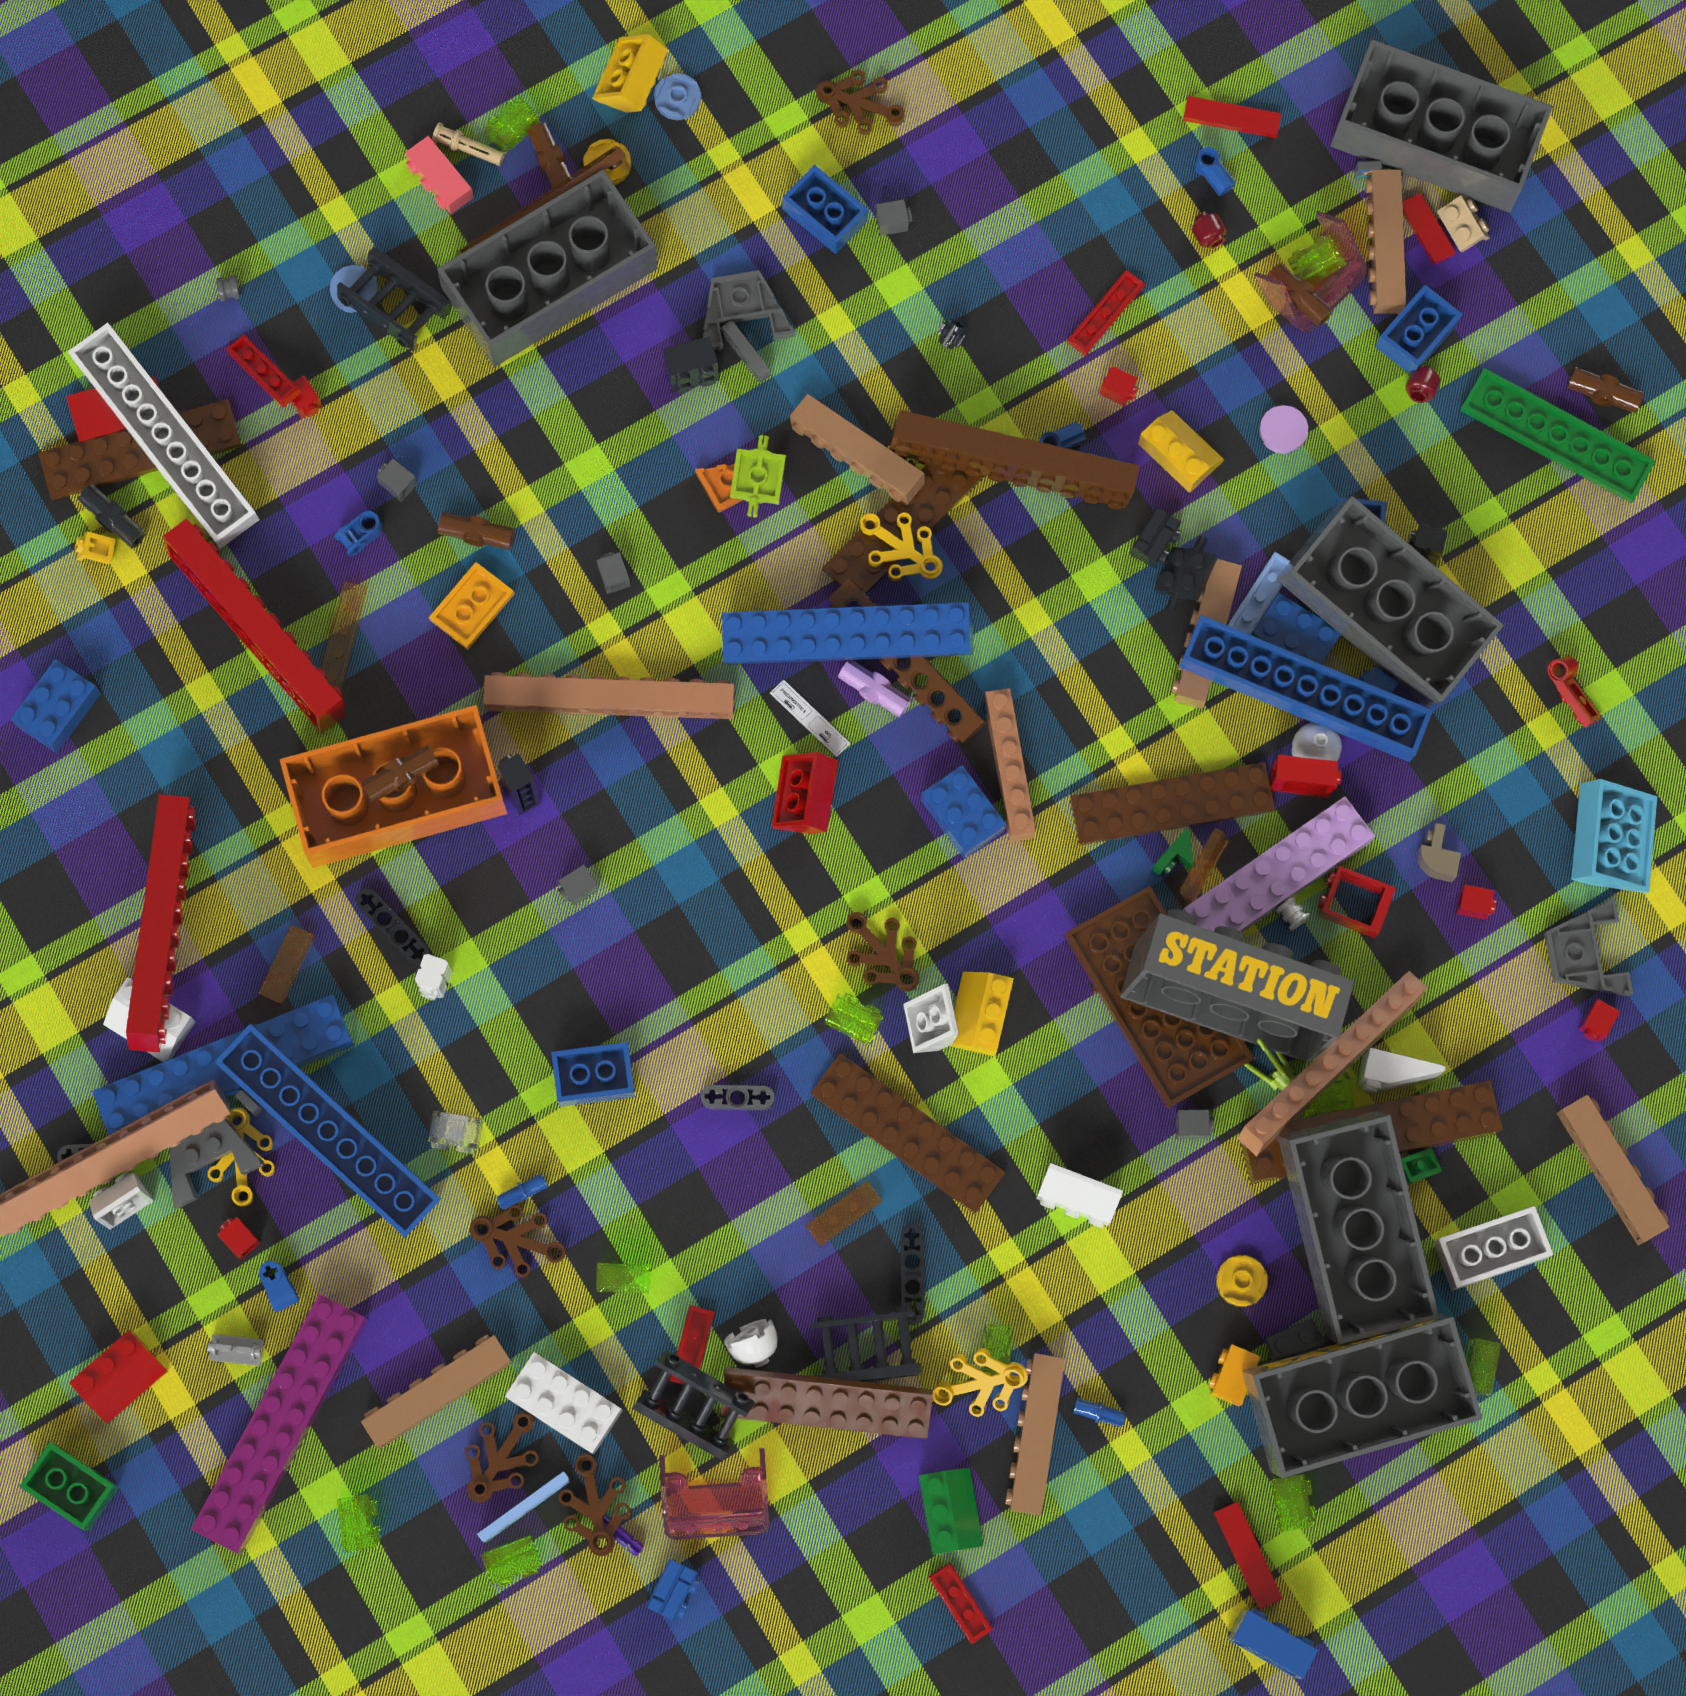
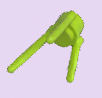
M1258 1038V1044L1277 1069L1272 1074L1274 1080L1249 1063L1244 1066L1267 1082L1274 1091L1278 1087L1282 1091L1296 1078L1295 1072L1282 1053L1276 1052L1283 1066L1280 1065L1262 1039Z

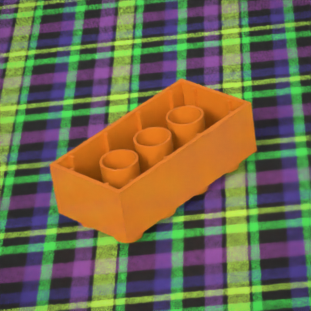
M477 705L280 759L304 854L312 868L507 814ZM428 745L439 765L417 777L416 781L409 787L400 791L394 790L372 803L361 782L384 770V767L392 760L399 757L405 758Z

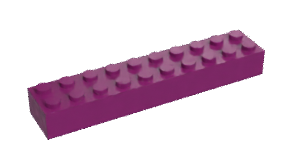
M321 1294L317 1296L191 1530L236 1554L242 1555L332 1389L335 1379L338 1378L368 1322L365 1317Z

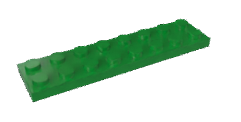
M1486 368L1481 372L1460 409L1463 413L1631 504L1656 460Z

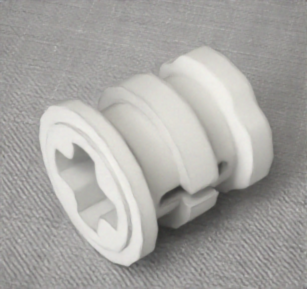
M1294 897L1289 898L1276 910L1278 914L1284 916L1283 920L1286 923H1290V931L1302 925L1310 916L1309 913L1304 914L1302 912V906L1295 903L1296 899Z

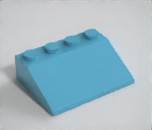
M1603 779L1580 783L1571 880L1594 886L1649 893L1657 796Z

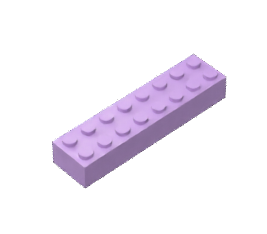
M1343 797L1186 906L1183 911L1190 913L1197 919L1195 926L1213 932L1219 926L1230 927L1244 932L1277 909L1289 898L1294 897L1369 845L1375 835L1348 799Z

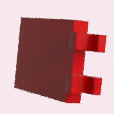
M154 376V377H150V378L154 381V383L157 385V387L159 388V385H158V382H157L155 376ZM95 388L66 396L79 442L126 429Z

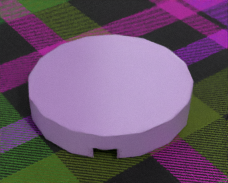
M1282 405L1273 407L1265 413L1260 422L1259 433L1268 449L1275 453L1287 454L1299 449L1303 445L1308 435V424L1306 418L1299 410L1291 406Z

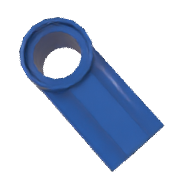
M1202 148L1198 153L1194 168L1199 175L1205 177L1218 196L1224 195L1236 185V181L1221 163L1219 154L1214 148ZM1201 159H1209L1212 164H1204Z
M1076 421L1054 432H1045L1040 437L1039 442L1071 449L1086 442V436L1081 424Z

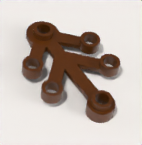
M857 69L852 72L849 78L837 83L829 80L823 81L816 88L818 100L824 104H829L838 127H847L850 122L849 114L842 111L839 102L848 105L858 124V131L862 135L871 133L872 122L865 118L861 109L885 116L886 122L894 127L900 126L904 122L905 112L901 106L892 105L888 107L866 100V98L872 95L882 94L887 91L888 82L884 77L876 78L874 84L854 93L842 92L854 85L861 86L864 84L865 73ZM859 75L862 79L855 80L854 77ZM878 83H883L885 86L883 88H879L876 85ZM825 89H830V90H832V92L829 93V94H826V93L824 92V90H825ZM897 111L899 115L893 116L891 112ZM840 117H845L847 120L845 122H841L838 119ZM867 124L869 128L862 129L861 125Z
M860 912L851 913L847 918L848 930L854 934L859 933L877 954H862L858 951H851L847 955V963L851 967H857L860 964L885 965L894 972L878 973L874 969H869L864 973V982L867 985L893 983L904 992L916 989L920 980L918 972L913 968V952L916 949V940L910 936L902 940L901 948L904 951L902 966L895 959L896 937L900 927L899 921L895 918L886 920L884 926L887 932L885 948L866 927L867 919L864 914ZM854 920H859L861 922V926L859 928H854L852 926V922ZM890 922H894L897 928L890 930L887 925ZM911 941L914 946L911 949H907L904 943ZM852 955H857L859 957V961L853 963L850 961V957ZM873 973L876 979L869 981L866 976ZM906 975L912 979L908 984L902 981V978Z
M519 1205L510 1206L508 1211L492 1219L486 1216L476 1217L470 1224V1234L476 1241L484 1243L491 1258V1266L496 1270H501L506 1266V1258L499 1254L493 1238L504 1242L515 1265V1273L520 1278L528 1277L531 1268L528 1263L524 1262L518 1247L543 1254L551 1263H560L565 1258V1248L559 1242H551L547 1245L522 1237V1235L536 1228L543 1229L546 1227L548 1220L543 1213L534 1214L532 1219L508 1231L498 1229L497 1227L510 1220L519 1221L523 1217V1210ZM515 1208L520 1210L518 1217L511 1216V1211ZM539 1216L544 1218L542 1225L535 1224V1219ZM480 1225H486L487 1232L484 1234H480L478 1232V1227ZM553 1249H559L560 1256L557 1258H553L551 1256V1251ZM501 1257L503 1259V1264L501 1266H495V1258ZM521 1265L527 1266L525 1274L518 1273V1268Z
M528 1412L516 1414L513 1419L514 1428L498 1453L494 1439V1425L489 1422L481 1424L479 1433L484 1438L489 1467L482 1474L479 1462L480 1448L474 1444L466 1447L465 1456L469 1459L473 1478L467 1486V1493L470 1499L483 1503L489 1500L495 1491L508 1488L520 1489L524 1485V1477L519 1473H513L507 1479L492 1480L499 1471L525 1465L529 1467L537 1465L539 1456L532 1450L525 1452L524 1455L507 1459L521 1435L533 1429L535 1421L531 1414ZM522 1417L528 1419V1425L525 1427L519 1426V1420ZM487 1425L491 1426V1434L484 1435L482 1432L483 1428ZM470 1448L477 1449L476 1457H469L468 1451ZM528 1454L535 1455L536 1460L534 1463H527L526 1457ZM515 1476L521 1478V1483L518 1486H514L511 1482ZM479 1484L485 1487V1491L482 1494H477L475 1491L476 1486Z
M583 1454L577 1458L575 1468L584 1477L589 1505L576 1498L575 1494L568 1489L560 1492L559 1501L564 1506H571L591 1519L594 1531L582 1525L579 1518L574 1515H569L564 1519V1527L568 1531L576 1532L589 1540V1548L595 1555L607 1556L615 1547L613 1535L621 1522L630 1517L631 1508L626 1503L617 1504L614 1509L615 1514L606 1527H604L603 1517L617 1495L625 1491L626 1483L620 1477L611 1479L609 1489L602 1500L599 1501L594 1476L598 1467L597 1461L591 1455ZM586 1462H591V1469L585 1471L583 1465ZM621 1481L622 1487L619 1490H614V1483ZM570 1493L571 1500L565 1503L563 1497L565 1494ZM621 1507L627 1508V1513L624 1516H620L618 1513ZM571 1519L576 1520L574 1528L568 1527V1522ZM601 1539H606L607 1541L604 1548L598 1546V1542Z

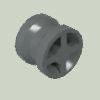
M236 275L230 276L229 279L216 278L221 302L226 301L228 298L240 299Z

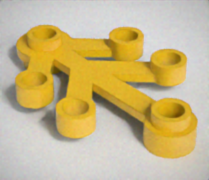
M868 513L862 517L860 528L864 534H874L896 549L884 552L872 551L868 557V562L871 566L879 567L883 562L908 558L916 563L902 567L898 564L892 565L889 568L888 576L893 581H899L903 576L921 574L926 579H934L941 574L943 565L942 561L933 555L930 540L932 531L930 528L923 526L917 531V539L922 543V555L914 549L911 532L912 518L908 513H901L897 517V525L901 528L903 541L881 527L880 519L877 515ZM907 518L909 522L907 524H902L900 522V519ZM867 523H873L875 527L873 529H867L865 525ZM925 531L929 534V536L927 538H922L920 536V533ZM875 555L879 556L880 561L873 562L871 557ZM932 564L935 569L928 571L926 565ZM897 569L900 571V575L894 576L891 571Z
M238 1107L230 1109L231 1114L226 1119L233 1125L243 1140L245 1133L257 1142V1146L262 1151L272 1149V1138L268 1135H263L250 1124V1116L246 1110ZM241 1117V1124L234 1125V1118ZM269 1139V1146L261 1147V1141ZM253 1151L264 1161L265 1165L270 1164L272 1167L270 1172L265 1173L262 1166L259 1168L260 1173L266 1177L272 1176L275 1173V1165ZM233 1153L222 1157L215 1166L208 1170L207 1175L211 1181L220 1182L224 1178V1171L235 1160ZM235 1161L237 1187L232 1191V1200L238 1206L246 1207L252 1203L254 1194L248 1187L247 1174L243 1175L240 1173ZM219 1170L220 1176L216 1179L212 1178V1172ZM242 1192L248 1194V1198L245 1201L239 1200V1195Z
M979 1348L976 1351L974 1362L979 1366H987L998 1372L997 1374L991 1375L967 1363V1358L964 1355L955 1354L950 1362V1367L954 1371L963 1372L974 1379L952 1385L948 1382L938 1383L933 1390L932 1398L939 1405H948L954 1395L981 1389L977 1398L969 1406V1412L975 1417H980L986 1409V1402L994 1386L1004 1384L1001 1393H998L993 1400V1407L998 1411H1004L1009 1405V1397L1013 1389L1023 1386L1028 1379V1372L1023 1365L1019 1363H1009L1006 1365L992 1358L989 1350L985 1348ZM978 1355H984L986 1359L983 1360ZM958 1360L963 1365H957L955 1361ZM1012 1372L1017 1373L1019 1376H1014ZM997 1400H1003L1005 1404H1000ZM974 1405L979 1406L981 1410L975 1409Z

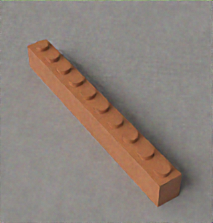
M494 672L491 675H485L483 705L485 711L733 719L734 684H729V681L716 680L714 683H704L705 681L701 679L680 682L679 679L675 678L655 681L654 678L649 677L640 678V681L630 680L628 677H616L615 680H609L603 676H591L590 679H580L578 675L556 678L552 674L531 677L530 674L526 673L506 676L505 673Z
M1408 971L1341 1034L1334 1043L1323 1051L1244 1126L1238 1140L1257 1157L1421 1000L1428 987Z
M215 1079L1 1193V1236L18 1232L22 1229L23 1225L42 1219L47 1212L64 1207L71 1199L77 1196H85L97 1185L109 1183L114 1176L121 1172H129L145 1159L151 1160L160 1151L179 1145L184 1138L201 1133L208 1125L225 1120L231 1114L230 1103Z

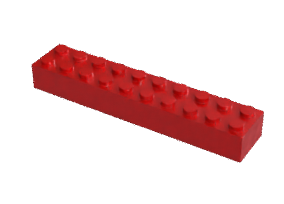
M185 519L164 534L163 539L168 556L317 730L323 734L345 717V704L342 700L344 698L342 692L335 685L331 687L326 681L328 677L320 667L316 669L312 665V658L304 649L300 651L295 645L297 641L289 631L285 633L281 629V622L273 613L269 615L264 609L266 605L258 595L253 596L250 593V586L242 577L238 579L233 573L235 569L227 559L223 561L219 557V550L211 541L206 542L200 527L196 523L192 525L188 519Z
M160 794L158 797L126 1025L129 1050L160 1052L161 1044H166L167 1040L166 1020L170 1018L171 1009L169 996L173 995L174 988L172 972H176L177 966L175 954L176 948H179L180 944L179 925H182L183 922L182 901H185L187 891L185 878L189 877L190 870L188 855L192 854L193 840H191V835L195 831L196 817H194L195 807H191L190 797Z

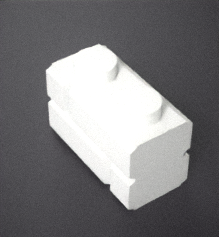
M429 954L424 955L420 964L422 969H418L415 977L419 987L418 991L422 992L421 996L430 1000H435L436 997L444 998L447 990L446 984L449 983L453 972L446 960Z

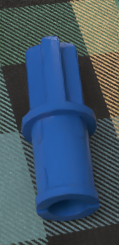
M540 1173L522 1184L518 1182L516 1187L498 1195L496 1199L500 1208L505 1210L522 1200L528 1201V1197L548 1187Z
M1078 1397L1073 1410V1414L1094 1419L1095 1423L1101 1421L1118 1427L1123 1426L1126 1418L1125 1412L1105 1407L1101 1402L1099 1405Z

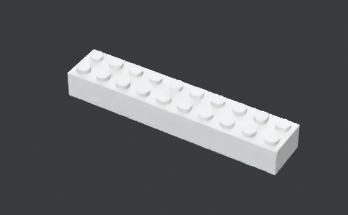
M108 323L68 351L76 365L219 549L259 521L252 507Z

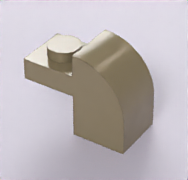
M1435 823L1431 830L1428 829L1426 832L1425 844H1428V846L1421 845L1417 850V860L1421 869L1428 876L1453 882L1457 877L1461 853L1441 849L1446 825Z

